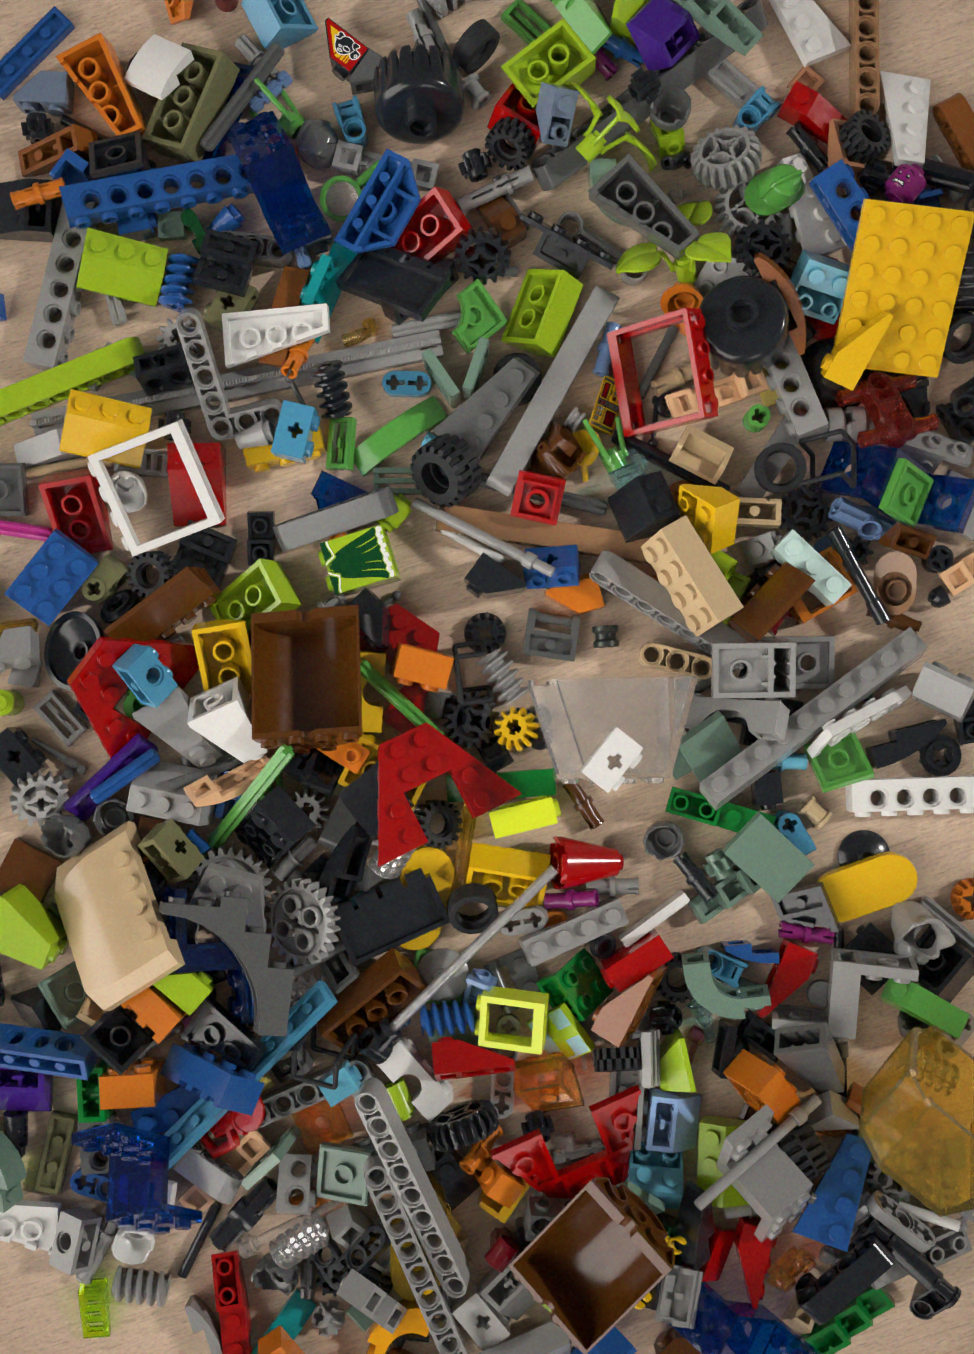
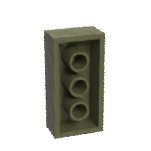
M182 42L181 46L191 50L194 60L176 75L180 85L163 100L158 99L142 138L159 155L190 163L202 160L206 150L199 142L223 110L240 70L222 51Z

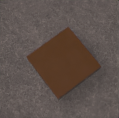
M15 838L0 866V890L6 893L18 884H22L40 903H43L56 878L57 867L62 865L64 861L19 838Z

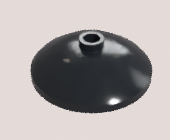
M835 338L816 341L805 349V353L800 355L822 409L826 407H841L844 411L846 407L859 406L866 398L871 386L872 375L870 369L863 371L853 391L824 378L820 373L822 371L820 365L824 356L827 353L831 354Z
M72 611L62 615L52 625L46 638L44 661L47 673L58 687L65 690H71L67 679L99 637H104L99 623L87 613Z

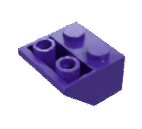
M649 0L626 23L648 70L652 69L655 71L672 67L701 37L690 12L672 0Z
M0 1067V1110L52 1111L53 1075Z

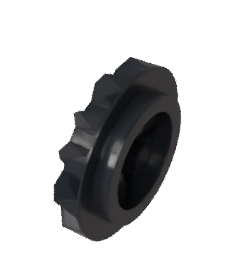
M130 589L114 593L105 601L100 612L101 619L106 624L115 622L138 604L137 594Z
M485 612L478 613L468 620L464 630V637L466 642L479 640L480 632L476 626L485 629L492 624L490 634L495 640L493 641L486 637L483 639L486 642L487 654H490L503 645L506 630L498 616ZM481 645L470 646L475 652L481 651Z
M939 734L935 736L929 743L918 750L920 753L919 762L925 771L934 776L950 775L959 767L962 758L960 746L953 738L947 735ZM932 748L937 751L945 749L943 753L945 761L937 760L933 762L936 755Z

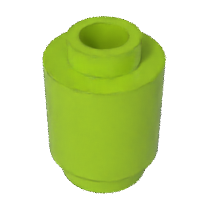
M393 494L399 512L376 521L389 533L393 529L397 530L412 512L410 508L412 503L402 494L398 496Z

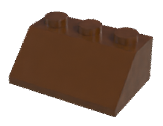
M787 562L780 566L774 564L765 574L768 579L762 585L757 583L747 593L750 598L743 604L744 608L733 614L727 623L747 642H758L810 588L815 580Z

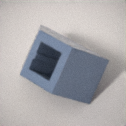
M40 71L13 95V101L21 112L25 114L33 112L49 113L53 116L73 114L75 83L67 72Z
M541 82L536 114L542 143L567 147L579 91L565 86Z

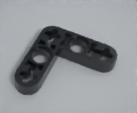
M306 1220L299 1229V1237L302 1244L329 1286L335 1290H338L341 1284L338 1281L340 1277L339 1271H346L350 1268L362 1275L391 1244L384 1226L375 1225L369 1227L343 1254L321 1221ZM310 1228H315V1231L313 1232L315 1238H310V1235L312 1233V1230ZM376 1233L381 1234L379 1237L380 1244H373L377 1239ZM326 1246L331 1250V1258L327 1263L322 1258V1251ZM359 1249L364 1254V1261L360 1266L354 1260L355 1253ZM346 1271L342 1275V1280L346 1275L349 1274L350 1271Z

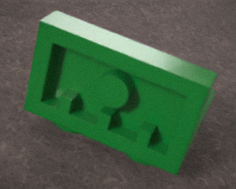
M585 948L580 949L558 971L542 977L536 983L542 993H549L548 1002L552 1008L565 1002L578 1022L586 1020L613 992V988L610 989L599 967Z

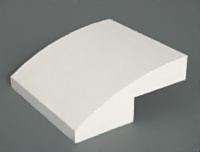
M154 34L141 47L132 60L124 77L125 83L163 100L180 85L176 75L194 60L191 50Z

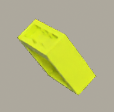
M551 795L498 806L489 811L495 839L557 824V817L561 816L558 800L552 799Z
M496 986L491 991L483 990L482 994H478L476 1001V1010L480 1011V1019L476 1020L474 1032L475 1035L479 1036L478 1046L542 1055L546 1043L549 993ZM490 1003L534 1009L532 1038L488 1032Z

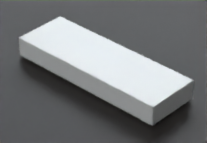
M679 890L618 937L625 947L631 946L689 903L690 899L682 890Z

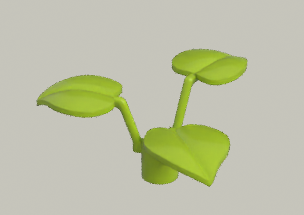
M574 82L564 85L579 91V95L587 100L594 115L588 130L583 134L585 138L575 147L589 163L599 153L603 155L607 150L627 141L636 146L643 154L648 163L649 172L656 167L657 162L653 154L628 131L625 132L624 136L603 146L607 142L604 136L618 121L628 123L637 133L640 131L634 118L623 110L622 105L614 97L609 95L607 100L615 108L617 116L601 133L597 130L592 133L599 117H602L603 113L581 86Z
M708 200L700 202L690 201L677 206L693 226L705 224L710 219L713 211L712 205ZM722 232L704 234L698 241H693L692 244L687 246L685 254L679 260L675 258L674 263H672L663 250L658 251V247L654 243L636 244L622 254L616 266V273L649 271L658 266L663 258L668 264L670 272H676L679 283H693L698 277L695 260L732 262L731 240L727 234Z

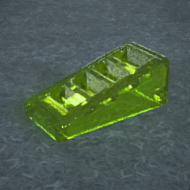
M108 1278L93 1279L91 1284L87 1285L81 1283L77 1293L83 1339L110 1337L111 1322ZM98 1322H102V1323H103V1325H94V1326H90V1324H89V1323H98Z

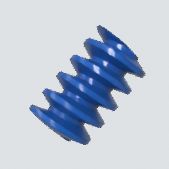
M183 253L171 254L167 257V262L170 265L165 267V272L168 275L163 277V282L166 285L161 287V293L164 294L158 299L161 305L172 311L181 312L183 309H186L184 305L193 304V301L186 296L195 294V290L188 286L189 284H194L191 274L195 273L196 268L193 267V264H198L200 259Z
M464 998L462 1006L459 1007L457 1001L453 1000L451 1008H448L446 1002L442 1001L441 1009H438L435 1002H432L429 1011H427L424 1004L420 1008L422 1035H424L426 1030L429 1037H433L435 1029H437L439 1035L444 1036L446 1028H448L451 1035H454L456 1026H458L463 1034L466 1031L467 1025H469L472 1032H475L473 1003L470 1006L467 999Z

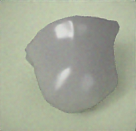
M903 901L893 905L891 928L895 938L893 950L897 955L913 956L916 963L925 965L930 959L938 958L941 949L948 948L956 943L950 929L942 920L937 919L927 907L914 901ZM930 924L936 934L935 942L929 949L918 948L915 941L917 931L923 926Z

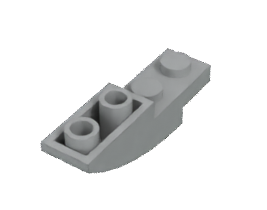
M960 1224L959 1232H954L948 1228L943 1230L942 1227L930 1229L935 1236L936 1244L925 1253L920 1254L936 1268L972 1251L966 1229ZM894 1261L891 1268L873 1282L871 1287L876 1290L909 1275V1273Z

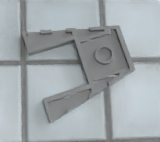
M210 862L189 904H196V899L212 900V906H215L216 895H224L225 890L241 892V897L249 899L246 925L264 927V932H266L267 923L266 919H264L265 901L262 876ZM181 918L171 939L177 940L181 954L192 956L195 951L199 924L186 918Z

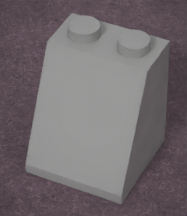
M179 687L174 689L157 708L146 705L132 713L134 719L198 768L211 766L216 762V759L223 756L219 746L190 728L187 724L191 697Z

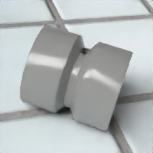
M863 406L846 407L844 411L841 407H826L823 409L829 423L828 432L844 429L854 441L864 439L867 420ZM838 434L823 438L825 442L841 441L843 436Z

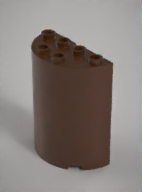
M358 605L313 608V610L308 612L287 610L251 613L252 740L260 743L261 748L273 749L285 744L291 746L295 753H308L310 749L321 748L322 751H335L339 745L359 741V738L363 735Z
M596 1177L568 1203L508 1268L513 1272L516 1280L528 1289L536 1303L539 1305L546 1304L552 1311V1321L566 1333L573 1346L583 1354H587L673 1269L675 1253L674 1249L666 1243L665 1237L668 1234L664 1226L639 1196L623 1184L616 1187L611 1184L609 1178Z

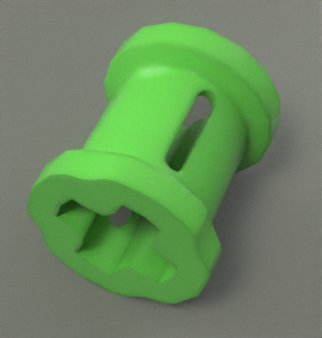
M761 404L752 406L743 417L745 429L752 433L761 431L771 418L769 409ZM754 415H755V417H761V421H760V422H758V420H754V421H753V420H752V417H753Z

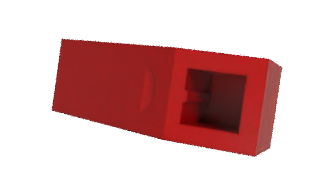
M749 1216L738 1217L734 1244L749 1301L753 1309H757L759 1300L762 1301L764 1298L765 1274L770 1272L771 1258L769 1256L771 1248L776 1246L777 1237L772 1241L767 1238L761 1243L754 1235L761 1219L756 1217L750 1219Z

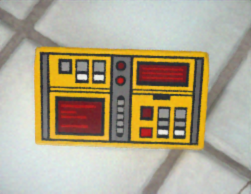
M604 375L589 424L593 430L612 436L616 424L615 418L619 415L620 409L615 380Z

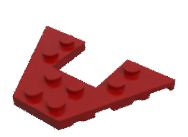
M397 603L389 607V647L386 650L378 646L375 649L371 647L364 639L366 634L360 628V650H366L369 647L375 651H384L386 653V660L391 663L397 642L438 652L440 633ZM413 682L412 686L403 685L400 692L424 714L428 690L422 689L420 683ZM390 704L382 716L384 722L402 734L416 727L392 704Z
M99 637L67 679L71 690L77 697L81 708L87 715L91 726L102 742L110 759L137 733L146 739L152 733L140 722L113 708L128 686L112 665L133 644L149 645L157 651L158 659L162 665L171 670L173 673L172 678L177 685L184 689L199 669L194 643H186L185 641L169 642L168 640L155 639L139 641L133 638L113 639L112 637Z
M427 722L378 746L377 799L378 867L428 842L404 793L449 772L472 818L475 819L520 796L521 792Z
M635 1085L588 1106L605 1147L604 1150L560 1170H556L540 1129H537L490 1150L492 1159H497L511 1169L513 1174L521 1176L531 1187L538 1192L542 1191L551 1198L573 1199L596 1177L609 1178L614 1186L625 1182L629 1173L630 1166L628 1161L630 1151L633 1148L635 1135L633 1129L637 1122L636 1110L641 1090L638 1085Z

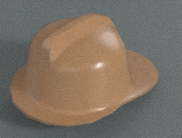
M898 551L889 552L882 556L876 563L874 570L873 588L881 598L889 615H899L908 611L914 604L916 597V565L911 557Z

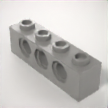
M788 333L787 343L784 346L782 355L775 360L770 368L766 369L769 375L766 376V381L770 391L775 390L778 396L775 402L779 413H785L788 421L785 423V427L789 437H795L797 444H799L800 439L828 432L829 423L803 361ZM783 362L786 363L788 367H786L785 369H778L775 367V365L777 363ZM788 385H794L798 389L795 392H787L784 388ZM798 408H804L807 410V413L799 416L794 411Z

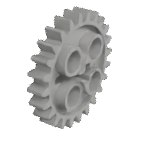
M221 845L218 853L212 848L208 851V856L203 854L204 860L195 869L196 871L189 876L193 880L185 884L186 887L192 889L187 893L186 897L192 898L210 862L261 875L265 905H268L271 901L266 896L270 895L273 889L266 886L271 883L272 878H264L269 869H260L259 866L263 860L254 862V852L246 856L245 847L236 852L235 845H232L227 852L224 845Z
M311 878L292 879L285 881L284 885L277 886L278 892L271 894L274 901L269 902L267 905L271 912L265 913V916L271 919V922L267 923V927L272 928V932L269 934H272L271 938H275L272 946L280 947L278 955L286 954L287 962L294 960V965L303 964V966L319 963L321 959L328 958V952L335 949L332 943L339 941L334 932L341 930L339 926L335 925V921L340 920V916L334 915V911L337 910L338 906H331L330 904L333 896L326 897L327 888L319 889V882L311 883Z

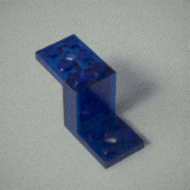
M262 112L248 122L234 124L226 132V135L241 163L263 217L282 254L289 253L331 234L329 225L312 196L293 145L274 112Z
M837 441L833 443L820 476L838 471L845 472L846 468L851 465V445L848 442ZM856 443L857 486L852 488L842 477L821 481L816 485L817 490H824L823 493L862 498L897 523L898 521L878 507L898 458H905L934 480L916 526L963 534L974 507V479L931 474L900 448ZM850 470V471L846 472V474L851 478V470ZM952 498L951 504L942 509L943 503L947 499Z
M179 886L167 887V893H163L162 901L168 902V897L185 898V903H187V889ZM167 915V920H164L170 939L177 940L185 965L174 972L185 973L231 969L227 971L228 986H231V997L227 999L228 1012L242 1024L253 1023L251 988L245 972L232 950L219 937L187 939V919Z
M116 1122L72 1133L71 1145L83 1147L85 1152L101 1151L103 1156H109L107 1222L117 1223L118 1228L136 1227V1231L139 1232L154 1230L155 1235L169 1234L170 1229L174 1228L175 1230H189L192 1224L202 1223V1211L167 1204L170 1137Z
M706 1282L701 1283L694 1329L672 1326L701 1354H821L764 1305L758 1304L757 1309H753L751 1303L725 1300Z

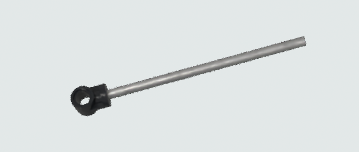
M550 865L393 1021L384 1017L379 1022L380 1027L377 1030L369 1027L362 1031L356 1041V1049L374 1063H384L393 1051L392 1042H398L403 1037L400 1028L557 875L558 871Z

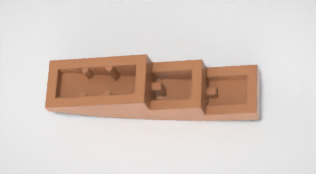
M832 119L829 121L828 168L842 159L845 164H849L853 169L854 179L860 187L858 173L865 168L864 164L860 163V160L857 162L853 160L854 155L849 157L847 154L849 150L842 147L844 142H840L839 137L841 134H839V130L846 121ZM841 187L836 188L837 195L841 198H846V191ZM851 210L850 215L852 219L859 221V212Z

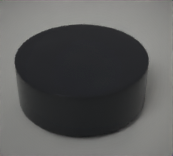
M609 933L590 942L592 955L602 960L611 957L616 950V939Z

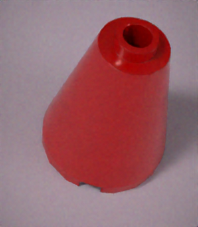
M554 836L553 839L556 843L550 844V865L558 871L555 879H551V884L557 890L617 876L624 866L623 855L619 854L618 850L562 836Z

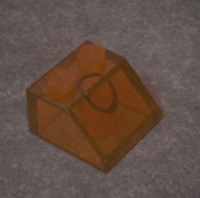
M552 1052L547 1056H531L525 1058V1060L515 1061L516 1071L514 1072L513 1092L533 1111L550 1112L584 1106V1098L574 1064L564 1053Z

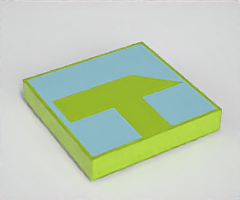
M565 1002L548 1010L544 1050L556 1067L589 1053L595 1048L596 1045ZM531 1018L526 1023L531 1032L533 1028V1018Z

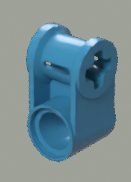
M761 86L740 109L733 127L736 124L739 128L747 126L749 131L756 133L765 122H768L775 115L782 103L780 101L776 102L765 92L766 88ZM742 120H748L752 125H747Z
M354 95L351 100L339 104L333 102V110L338 125L341 127L345 142L361 145L365 149L369 140L357 95ZM354 132L361 133V135L358 137L350 136Z
M783 809L774 813L773 816H776L773 826L805 856L816 850L812 838L797 815ZM786 818L789 819V821H788V827H787V828L784 827V825H785V821H784V820H785Z
M711 946L698 948L696 953L708 951V954H714V961L710 964L714 977L732 987H739L738 980L743 969L748 967L749 964Z

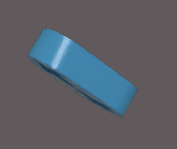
M389 371L382 380L384 391L393 397L421 398L427 396L432 388L429 375L421 371ZM392 378H397L399 383H405V385H397L396 390H392L391 386L387 385V383L392 382ZM421 378L427 384V386L422 387L421 391H418L415 385H409V383H417L418 379Z

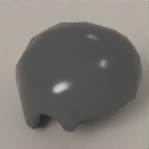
M678 87L663 88L658 98L651 103L650 119L657 128L666 132L680 129L685 125L690 116V96L686 91Z
M115 797L106 799L97 805L93 814V822L100 834L106 836L125 822H134V812L126 811L127 801Z
M656 821L645 832L643 838L645 852L647 855L654 856L659 861L674 858L681 852L684 845L681 829L669 821Z

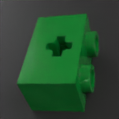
M104 1060L97 1061L88 1080L76 1079L78 1123L105 1122L114 1113V1109L100 1110L99 1076L110 1067Z

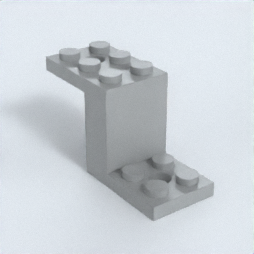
M764 636L758 642L712 643L711 697H795L796 689H827L834 684L835 636ZM811 655L814 660L813 666L805 670L801 667L800 661L804 656ZM742 662L746 665L747 672L743 677L737 678L733 675V667L735 664Z
M831 947L826 1009L779 1004L772 1011V1029L826 1022L834 1040L846 1042L849 1039H856L861 975H865V978L874 981H880L883 977L892 978L897 983L910 984L911 981H918L919 969L913 956Z
M767 1104L725 1138L716 1164L723 1175L769 1135L767 1131L772 1127L770 1122L774 1112ZM775 1144L737 1178L732 1185L761 1217L754 1235L762 1243L767 1238L771 1241L782 1232V1227L787 1223V1220L791 1224L802 1214L801 1211L811 1197L809 1191L813 1183L778 1144Z

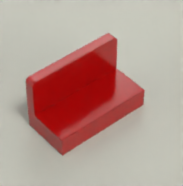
M714 1224L715 1233L708 1239L711 1258L698 1270L703 1272L702 1282L718 1281L720 1279L734 1242L735 1230L722 1229ZM683 1262L682 1266L691 1268L690 1266H688L687 1264H685V1263Z

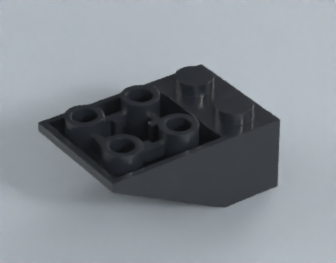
M26 178L0 183V239L53 242L62 206V196L47 200L46 204L43 205L37 203L18 210L15 209L10 197V192L26 189L36 182L41 184L53 180Z
M278 785L253 807L234 831L237 833L238 839L255 852L257 860L262 859V864L267 865L270 869L315 823Z

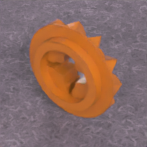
M974 878L960 880L953 887L950 895L953 910L959 916L968 920L974 919V903L971 906V902L964 899L963 896H972L974 892Z

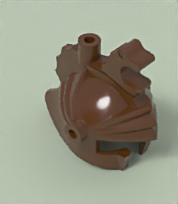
M552 421L548 436L539 443L531 457L530 465L532 466L527 471L566 479L577 470V463L581 464L587 454L566 427L556 421ZM534 494L535 496L544 499V497L541 494Z

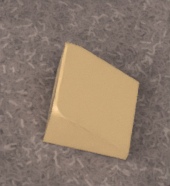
M795 1294L780 1321L801 1334L811 1333L814 1321L797 1304Z

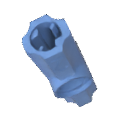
M844 497L836 498L828 512L830 519L858 531L859 536L865 540L875 539L878 541L896 524V522L879 515L875 507L870 505L860 506Z

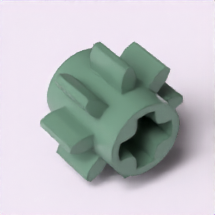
M722 848L708 853L705 856L707 863L702 865L707 876L710 878L715 876L717 881L725 879L735 872L732 868L735 863L721 851Z

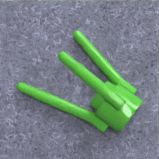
M255 78V83L283 114L279 119L281 127L252 110L249 111V115L278 132L284 139H287L289 136L292 140L296 139L297 133L305 121L304 117L298 112L284 89H282L283 92L280 94L290 108L288 111L259 78Z
M617 416L615 418L620 450H617L616 446L605 450L588 420L583 419L584 426L581 429H587L599 450L598 455L607 472H612L626 465L625 457L629 456V453L625 446L620 417Z

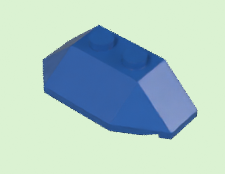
M386 149L336 235L335 243L356 254L396 245L421 201L409 159Z

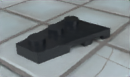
M210 995L199 1005L180 1037L187 1042L192 1040L200 1044V1048L206 1051L213 1050L221 1054L223 1059L249 1071L257 1066L268 1049L263 1042Z

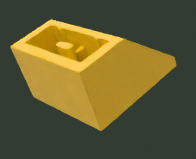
M691 484L679 485L677 505L681 513L679 519L685 515L687 516L709 553L712 554L734 545L740 498L722 487Z

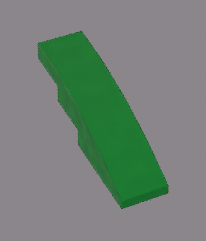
M555 768L494 772L521 792V795L516 798L556 795ZM451 775L445 776L447 801L463 802L464 800Z
M870 1285L823 1325L814 1323L811 1333L802 1334L791 1344V1347L796 1354H834L851 1344V1337L873 1326V1319L895 1307V1300L885 1287L876 1290Z

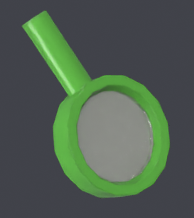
M378 160L356 180L342 175L334 176L324 184L320 193V205L328 217L336 222H345L360 196L362 188L367 184L378 165Z

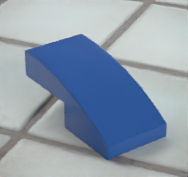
M748 940L720 941L721 947L726 952L741 959L758 963H779V952L774 948L752 950V945Z

